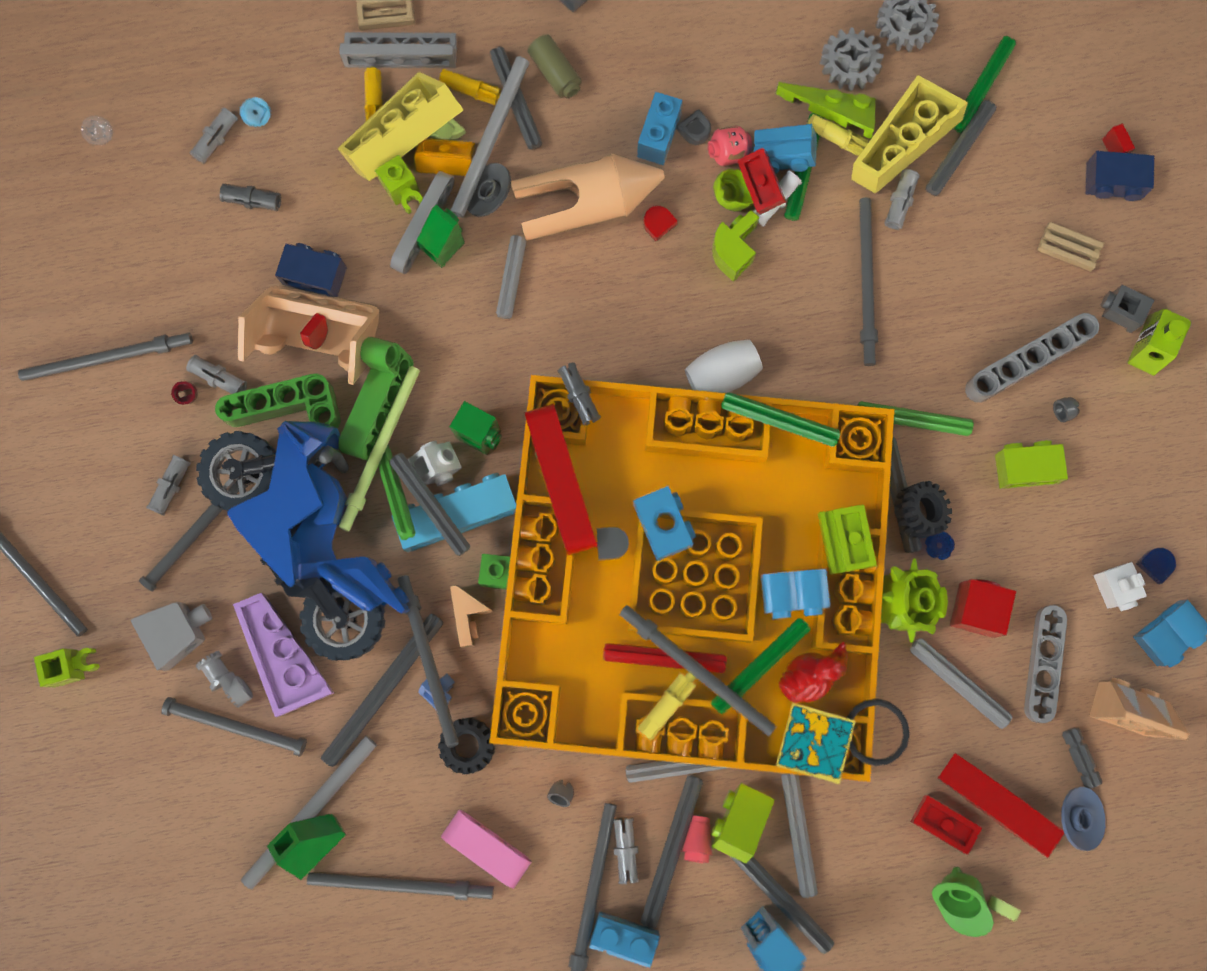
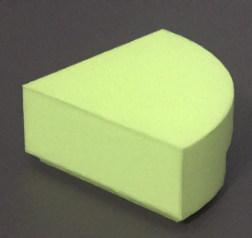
M451 119L429 137L440 140H456L466 132L458 122Z

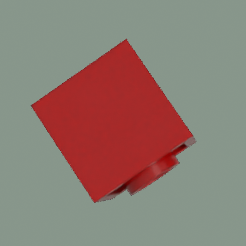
M969 579L960 582L949 626L991 638L1007 636L1017 591L1001 587L996 582L983 579Z

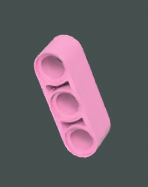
M462 810L457 811L441 835V838L450 846L512 889L515 888L532 863L526 855Z

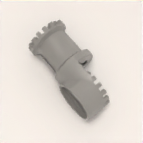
M215 651L209 656L207 655V660L205 658L201 659L202 661L196 664V668L203 671L211 683L210 689L212 691L223 687L224 693L228 695V699L231 697V703L235 701L233 705H236L238 708L253 698V694L244 680L236 676L234 672L228 671L220 659L222 656L220 651Z

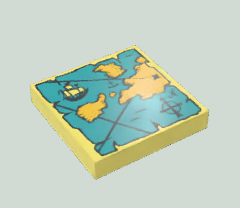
M792 703L776 766L840 784L855 721Z

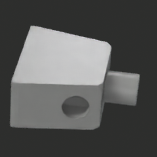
M175 602L135 617L130 621L156 669L168 671L205 641V637L199 627L212 620V615L204 604L190 611L185 603Z

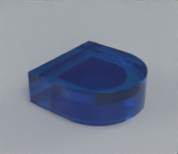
M1155 548L1147 551L1136 565L1159 585L1163 584L1174 572L1176 559L1169 550Z

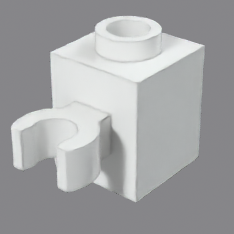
M1133 562L1093 575L1107 609L1119 607L1120 611H1124L1138 606L1137 600L1147 596L1143 585H1146L1141 573L1137 574Z

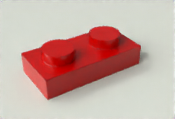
M763 147L737 160L758 214L761 215L786 202L767 151Z
M924 795L910 821L965 855L970 853L982 830V827L928 795Z

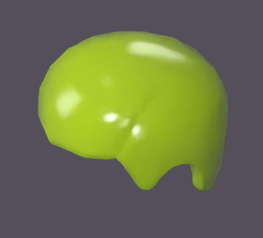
M728 168L717 175L713 191L718 203L723 208L738 212L753 204L740 169Z

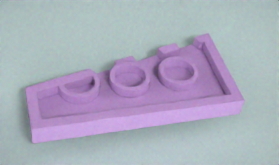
M259 593L233 604L275 717H280L334 694L331 687L264 593Z

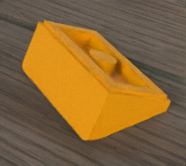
M426 138L417 145L415 151L416 171L433 174L442 171L449 175L466 176L474 157L475 142Z

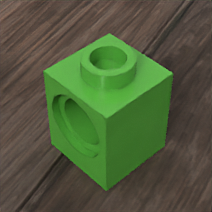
M482 554L478 584L481 587L507 590L510 557Z

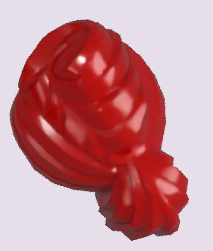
M845 642L840 643L828 655L808 652L792 659L778 682L785 697L793 703H799L800 701L812 702L824 697L832 688L834 681L844 676L847 671Z

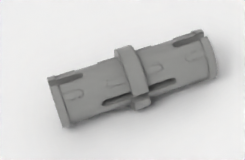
M222 108L212 124L203 129V136L189 153L195 159L205 164L218 144L222 145L224 143V136L238 118L228 109Z
M910 169L902 170L896 192H893L890 198L892 203L884 222L885 226L895 230L902 229L907 210L914 202L912 196L920 177L918 172Z
M198 355L192 356L188 361L186 370L206 380L208 385L213 388L219 387L231 394L245 391L247 388L245 380H241L226 372V368L221 365L215 366Z
M172 456V460L162 479L158 478L156 482L159 485L150 503L147 505V509L163 516L165 515V511L175 492L178 493L181 488L179 484L188 466H190V462L178 456Z
M622 818L614 819L617 846L614 848V855L618 857L619 884H627V870H629L630 884L637 883L639 878L637 876L635 854L638 853V846L634 845L633 818H625V831H623Z

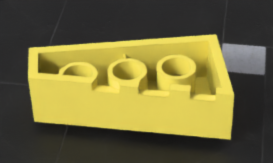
M418 72L354 132L338 150L357 174L370 181L377 177L375 172L377 168L398 155L400 157L405 155L461 113L463 108L445 83Z
M917 75L854 162L851 180L876 194L901 173L902 170L963 120L968 102Z

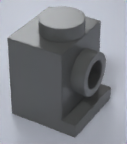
M1122 284L1115 291H1109L1105 295L1101 303V307L1105 308L1102 317L1127 328L1126 331L1132 333L1143 325L1154 299Z

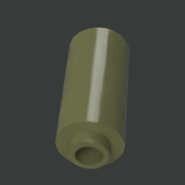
M546 34L534 40L528 48V53L560 98L575 96L580 90L579 86L582 80L553 38Z

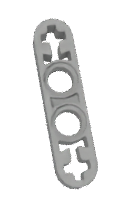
M439 171L434 177L392 256L390 263L392 269L403 274L410 270L420 251L417 238L431 209L435 205L442 209L454 186L455 178Z
M1056 605L1041 608L1035 617L1024 712L1027 718L1035 723L1050 722L1055 717L1057 710L1067 615L1061 607ZM1053 612V617L1057 618L1058 622L1051 625L1050 633L1056 632L1057 636H1042V631H1049L1050 622L1045 620V615ZM1045 640L1052 642L1055 647V653L1050 658L1044 657L1040 651L1041 643ZM1042 670L1047 671L1051 676V683L1046 688L1040 687L1036 681L1037 674ZM1035 691L1049 693V697H1042L1041 704L1042 707L1047 708V712L1041 714L1040 718L1038 712L1033 709L1034 705H1039L1041 701V696L1034 695Z

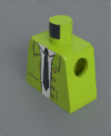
M1162 309L1150 314L1127 364L1153 376L1156 375L1178 355L1190 328L1191 321L1168 309ZM1154 352L1155 357H1152L1149 353Z

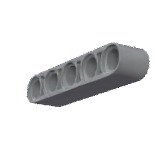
M1089 313L1080 314L979 371L965 386L967 397L974 402H984L1084 345L1099 331L1097 318ZM1077 325L1084 328L1086 335L1078 332ZM1052 339L1060 342L1061 349L1053 346ZM1027 353L1033 354L1037 359V363L1030 362L1027 358ZM1002 367H1007L1011 370L1012 378H1008L1003 374ZM977 381L984 382L987 385L988 391L983 392L979 390Z

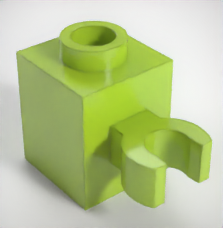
M400 155L375 170L381 185L395 205L401 203L406 213H412L408 205L411 200H417L419 204L422 202L423 197L418 192L420 190L416 179Z
M63 648L34 657L40 687L56 688L85 679L83 671L91 672L100 668L99 664L88 665L86 663V657L89 654L96 653V649L83 648L79 651Z

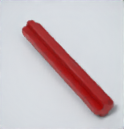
M606 643L604 646L603 658L608 662L685 669L661 648ZM685 651L709 672L725 673L727 665L726 655Z

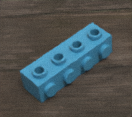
M763 906L741 927L748 941L746 945L762 971H802L804 968L802 962L807 958L789 934Z

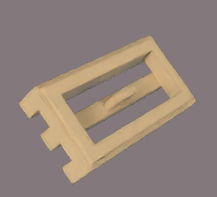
M356 0L360 31L415 25L413 0ZM404 5H407L406 8H396V9L386 8V7H395V6H404ZM380 8L377 11L363 12V10Z
M1049 222L1046 225L1037 251L1091 272L1096 266L1095 262L1099 258V252L1104 243ZM1047 241H1049L1051 243L1063 247V249H1066L1068 251H1074L1081 255L1089 257V260H1086L1064 250L1058 249L1046 243Z

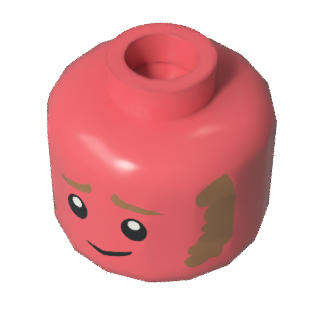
M740 126L717 129L714 131L711 141L708 142V153L720 166L738 164L737 160L752 152L751 136Z

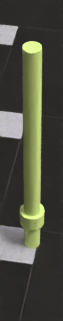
M409 366L356 488L347 498L345 503L347 508L338 526L342 530L350 532L358 511L363 510L367 500L364 497L420 373V370L413 366Z

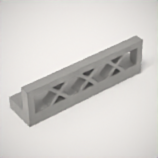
M345 32V41L340 43L339 54L345 68H456L457 36L456 33ZM352 42H364L365 44H357ZM384 42H392L393 44H383V43H384ZM411 42H419L420 44H410V43H411ZM439 42H450V44H438V43H439Z

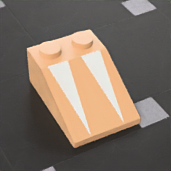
M1112 678L1111 681L1099 682L1089 717L1146 737L1187 740L1189 735L1187 729L1172 704L1159 699L1160 693L1141 688L1139 692L1130 688L1131 683L1117 678Z

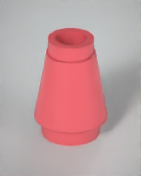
M692 816L682 852H685L684 860L709 863V856H713L710 818Z

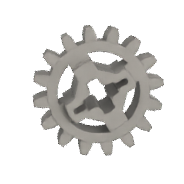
M884 0L877 14L876 28L881 29L879 37H888L887 46L893 43L897 44L896 51H900L902 46H906L907 51L911 52L914 45L919 50L922 49L925 42H931L939 26L937 24L939 14L933 13L936 4L928 5V0Z
M850 28L849 33L846 35L841 29L838 32L837 38L832 35L829 37L828 43L824 44L820 64L825 65L822 71L823 75L831 74L830 84L837 80L839 82V89H842L844 84H847L849 90L853 91L855 84H858L863 89L867 81L873 83L876 74L880 72L882 67L880 64L883 59V54L879 53L881 45L872 44L874 40L873 35L866 38L864 37L865 30L862 29L858 35L855 34L854 28Z

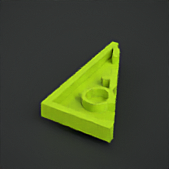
M778 82L776 95L791 103L796 98L810 104L808 111L825 119L835 121L838 125L845 128L853 124L864 129V137L872 139L875 129L876 98L865 94L843 93L836 89L825 90Z

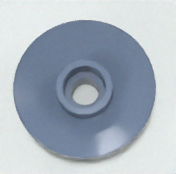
M1087 787L1073 788L1066 795L1062 805L1061 819L1063 830L1068 841L1076 849L1091 851L1098 847L1105 833L1106 819L1104 808L1097 794Z

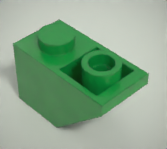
M435 205L431 209L417 238V243L420 250L442 268L464 245L461 234L463 230L458 224V217L448 208L442 210L438 205Z
M327 814L289 823L267 845V848L279 867L302 880L339 843L346 833L333 814Z

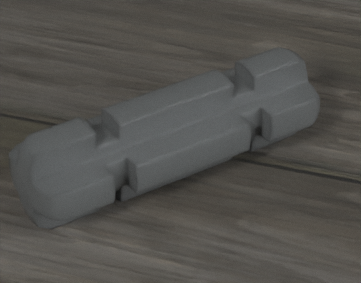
M1071 728L1064 731L1063 738L1066 745H1070L1069 752L1078 772L1082 773L1080 777L1084 786L1094 788L1101 785L1102 779L1099 772L1094 770L1096 765L1088 746L1082 742L1084 737L1079 728Z

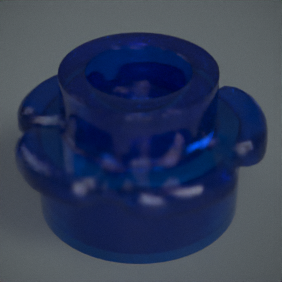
M945 531L929 536L925 540L927 545L926 552L931 558L945 560L951 556V552L955 549L954 540ZM937 543H941L942 548H938Z

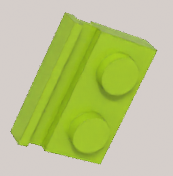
M864 504L818 513L830 575L877 566Z

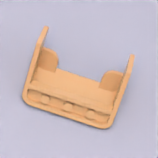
M269 287L239 316L238 360L244 361L254 350H259L263 354H275L285 345L338 356V364L348 372V384L354 385L367 367L361 359V346L367 337H375L379 322V309L369 304L289 287ZM318 313L326 318L328 334L323 345L314 350L303 344L300 332L311 318Z

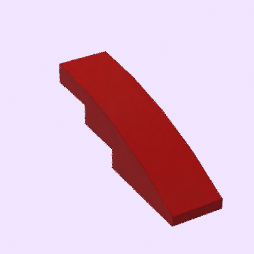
M956 753L938 777L939 781L960 794L967 802L991 817L994 822L1047 859L1065 835L1061 828Z

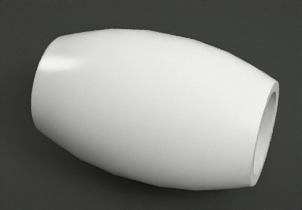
M739 340L721 344L706 351L685 369V373L692 390L727 393L751 381L763 369V366L753 343L750 340Z

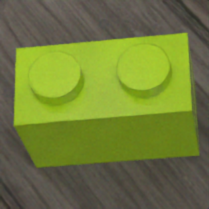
M1051 440L1033 443L1034 446L1023 447L1022 443L1004 445V449L995 454L999 489L1054 485L1068 480L1063 444L1052 445Z
M740 783L735 791L729 790L722 805L723 808L727 809L723 819H717L711 833L715 837L712 847L739 861L747 863L755 854L775 799Z

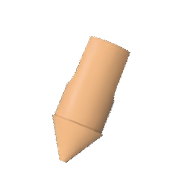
M610 153L609 156H605L598 161L586 164L578 163L512 180L511 185L516 199L561 189H569L579 198L575 206L568 210L521 223L525 239L528 241L622 216L627 218L658 186L665 176L663 169Z

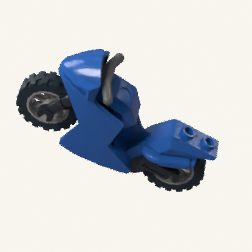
M284 421L277 428L279 433L277 451L266 440L243 431H234L231 434L228 432L223 433L219 439L211 440L208 443L209 447L207 450L203 449L200 457L202 459L196 466V471L199 472L197 483L202 487L201 492L214 506L227 510V515L236 529L262 557L260 561L263 565L270 568L276 577L275 583L283 587L286 595L289 597L306 598L303 603L305 605L304 609L300 612V619H302L300 630L305 635L306 644L312 647L316 654L335 661L356 659L371 651L376 642H379L381 639L382 629L385 628L384 607L386 604H389L399 613H407L410 611L406 605L409 599L400 587L394 588L389 581L392 575L382 562L377 564L374 559L363 556L336 559L333 552V539L336 528L339 526L346 510L347 496L339 481L323 470V467L327 463L333 462L339 472L346 473L349 470L347 461L341 452L338 451L340 439L338 428L318 422ZM236 451H242L240 461L234 459L231 454ZM249 452L256 457L247 460ZM220 474H229L230 479L222 486ZM238 480L240 494L228 492L231 486ZM256 484L250 491L246 492L245 485ZM351 602L361 609L355 612L352 611L350 608ZM364 613V626L361 627L357 624V616ZM322 621H332L334 625L327 634H325L322 627ZM354 628L361 632L355 639L349 641L348 629ZM338 629L342 631L343 642L330 639Z

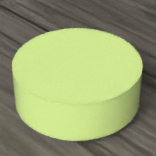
M992 895L987 904L988 908L1014 922L1018 920L1021 910Z

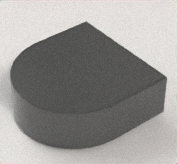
M698 109L677 125V131L688 143L700 145L708 140L711 124Z
M617 527L597 528L599 560H612L624 556L629 547L627 534Z

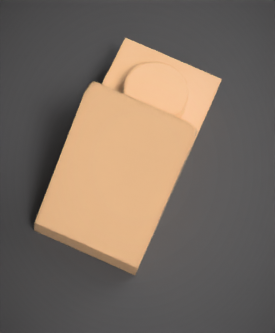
M451 586L460 647L475 646L474 639L479 638L476 620L471 621L470 616L491 613L493 611L459 587Z

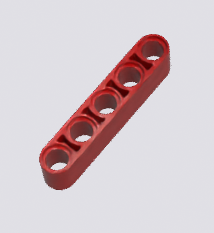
M554 403L524 412L567 555L598 547Z

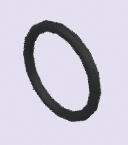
M880 699L863 701L855 706L846 717L853 720L857 713L864 708L878 705L891 710L900 720L903 729L901 745L895 753L887 758L873 759L864 756L856 749L851 739L849 750L852 755L861 762L874 766L887 765L900 758L908 746L910 736L908 721L902 711L891 702Z

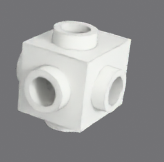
M436 441L426 443L408 459L426 485L436 483L437 486L444 485L452 481V475L462 468L450 441L437 444Z

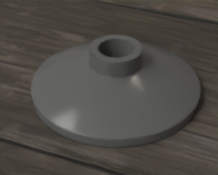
M499 163L485 166L467 208L474 216H487L496 211L505 201L511 186V175L505 166Z

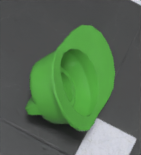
M954 867L952 872L946 875L942 882L933 888L932 897L945 921L955 931L971 937L987 935L992 930L994 921L984 900L983 887L977 878L963 873L959 867Z

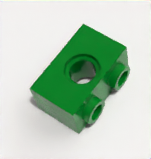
M466 401L463 402L449 426L456 439L485 455L488 454L490 449L495 450L502 438V435L499 434L501 429L496 417Z

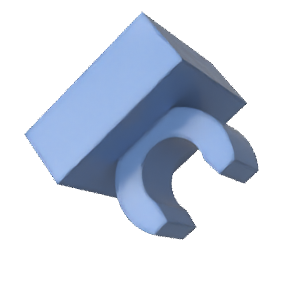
M446 674L440 681L447 704H449L452 697L448 692L453 687L455 681ZM426 679L421 684L418 693L436 710Z

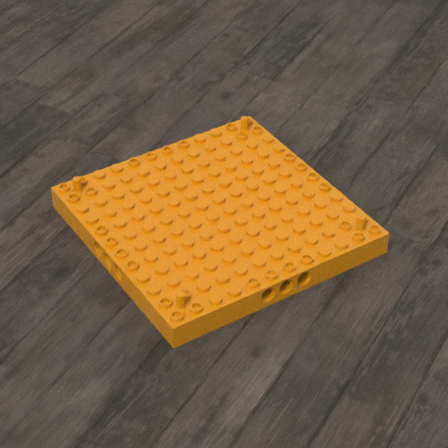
M531 375L527 411L554 403L597 546V528L617 527L627 534L629 547L624 556L612 560H599L598 547L567 555L539 460L535 456L536 450L526 421L490 743L810 776L776 766L793 703L782 693L778 682L782 677V673L786 671L789 662L796 656L808 652L828 655L840 643L845 642L847 650V671L845 675L834 681L832 688L824 697L812 702L800 701L795 704L846 718L858 704L865 700L876 699L894 409L739 395L838 429L840 431L839 441L836 446L831 447L723 409L721 406L726 393L583 380L585 386H589L591 390L589 395L601 416L596 422L593 423L591 420L589 425L583 426L574 403L569 402L567 398L569 393L562 378ZM669 486L671 493H678L683 505V509L679 510L684 522L690 521L696 538L691 539L693 542L691 548L657 561L633 506V501ZM864 504L877 566L830 575L818 513ZM663 515L657 519V525L662 530H670L674 527V521L670 516ZM826 569L830 607L823 608V615L804 616V610L791 611L792 617L773 619L772 613H765L761 575ZM628 605L645 620L649 618L659 626L657 630L684 651L726 655L727 665L725 673L710 672L726 686L796 619L802 618L811 628L810 631L741 697L777 726L772 734L767 736L732 706L725 713H719L711 704V701L717 694L699 679L695 678L692 683L696 687L682 703L683 705L678 707L652 741L648 739L637 728L664 696L665 690L667 691L681 673L683 676H686L689 671L686 669L605 661L603 650L606 643L659 648L650 639L646 641L637 634L638 630L619 615L622 609ZM875 706L864 708L853 719L855 725L851 737L852 742L860 753L869 758H872ZM848 748L841 779L870 782L871 765L861 762L852 755Z

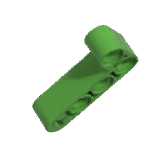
M367 337L362 343L361 359L371 369L339 439V450L341 453L367 461L409 366L414 365L412 357L399 344L375 337Z
M309 374L221 397L215 405L217 416L232 427H241L307 410L310 422L319 423V416L322 413L331 412L330 419L324 424L338 428L341 423L334 388L320 374ZM319 384L324 385V390L321 394L312 395L315 386ZM295 391L296 396L293 401L284 403L285 395ZM266 398V406L261 410H256L257 402L260 399Z

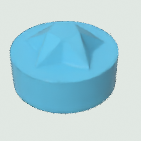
M249 98L240 107L242 120L251 127L263 126L270 119L269 105L261 98Z

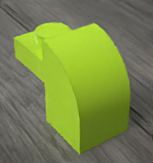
M752 210L745 216L740 214L731 223L730 228L722 222L715 234L712 248L714 261L718 268L733 282L754 262L756 252L743 241L756 229L759 221V216Z

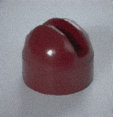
M180 381L173 386L171 395L178 404L188 405L197 398V389L190 382ZM192 390V394L180 398V392Z

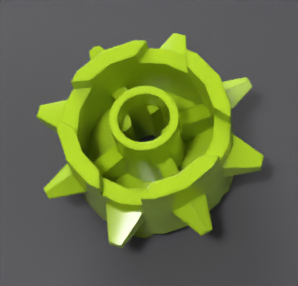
M913 558L910 570H901L896 566H892L890 569L891 573L884 575L881 623L887 624L890 629L908 631L910 643H914L917 631H927L930 634H934L936 632L935 628H937L935 625L939 618H945L948 607L947 590L945 587H940L936 572L928 569H918L916 558Z

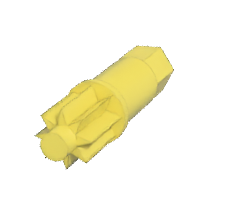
M815 114L810 117L807 123L813 124L815 133L857 156L862 153L869 141L852 130H847Z
M690 672L686 676L680 673L667 691L665 690L664 696L637 729L652 741L678 707L683 705L682 703L696 686L692 682L696 677Z

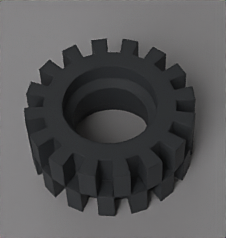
M923 481L903 488L902 492L896 496L899 500L895 501L894 506L898 507L899 510L894 511L895 517L900 516L901 520L897 522L899 526L905 525L903 531L906 534L911 533L910 537L922 539L942 533V531L948 528L946 524L951 523L952 518L947 516L952 514V508H947V504L951 502L950 499H944V496L947 494L944 490L938 491L940 488L938 484L932 485L931 481ZM920 501L926 509L927 518L923 516L920 510Z
M462 718L453 721L457 737L462 734H471L476 737L479 744L478 751L471 758H463L457 753L455 746L447 747L444 735L441 733L439 737L441 738L440 743H438L440 759H443L444 765L447 768L452 769L455 773H462V775L482 770L490 763L495 752L494 744L490 743L491 729L484 722L474 718Z

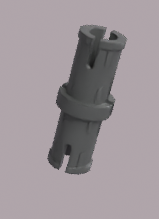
M223 183L220 187L219 197L221 202L244 205L248 209L257 207L278 211L281 205V194L277 192L258 190L255 186L250 185L239 187Z
M575 362L569 363V368H566L565 365L562 366L557 372L569 393L567 398L569 402L574 403L583 426L589 425L591 420L593 423L596 422L601 416L589 395L591 390L589 386H585Z

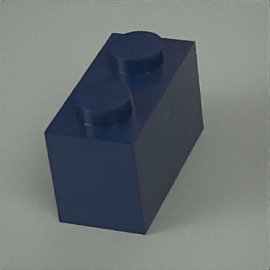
M1096 151L1086 162L1085 194L1095 195L1099 199L1122 197L1126 201L1143 199L1154 188L1155 155Z
M285 243L275 276L282 285L337 298L347 267L340 258V255L335 252L324 250L321 253L313 251V248L306 244L296 243V246Z

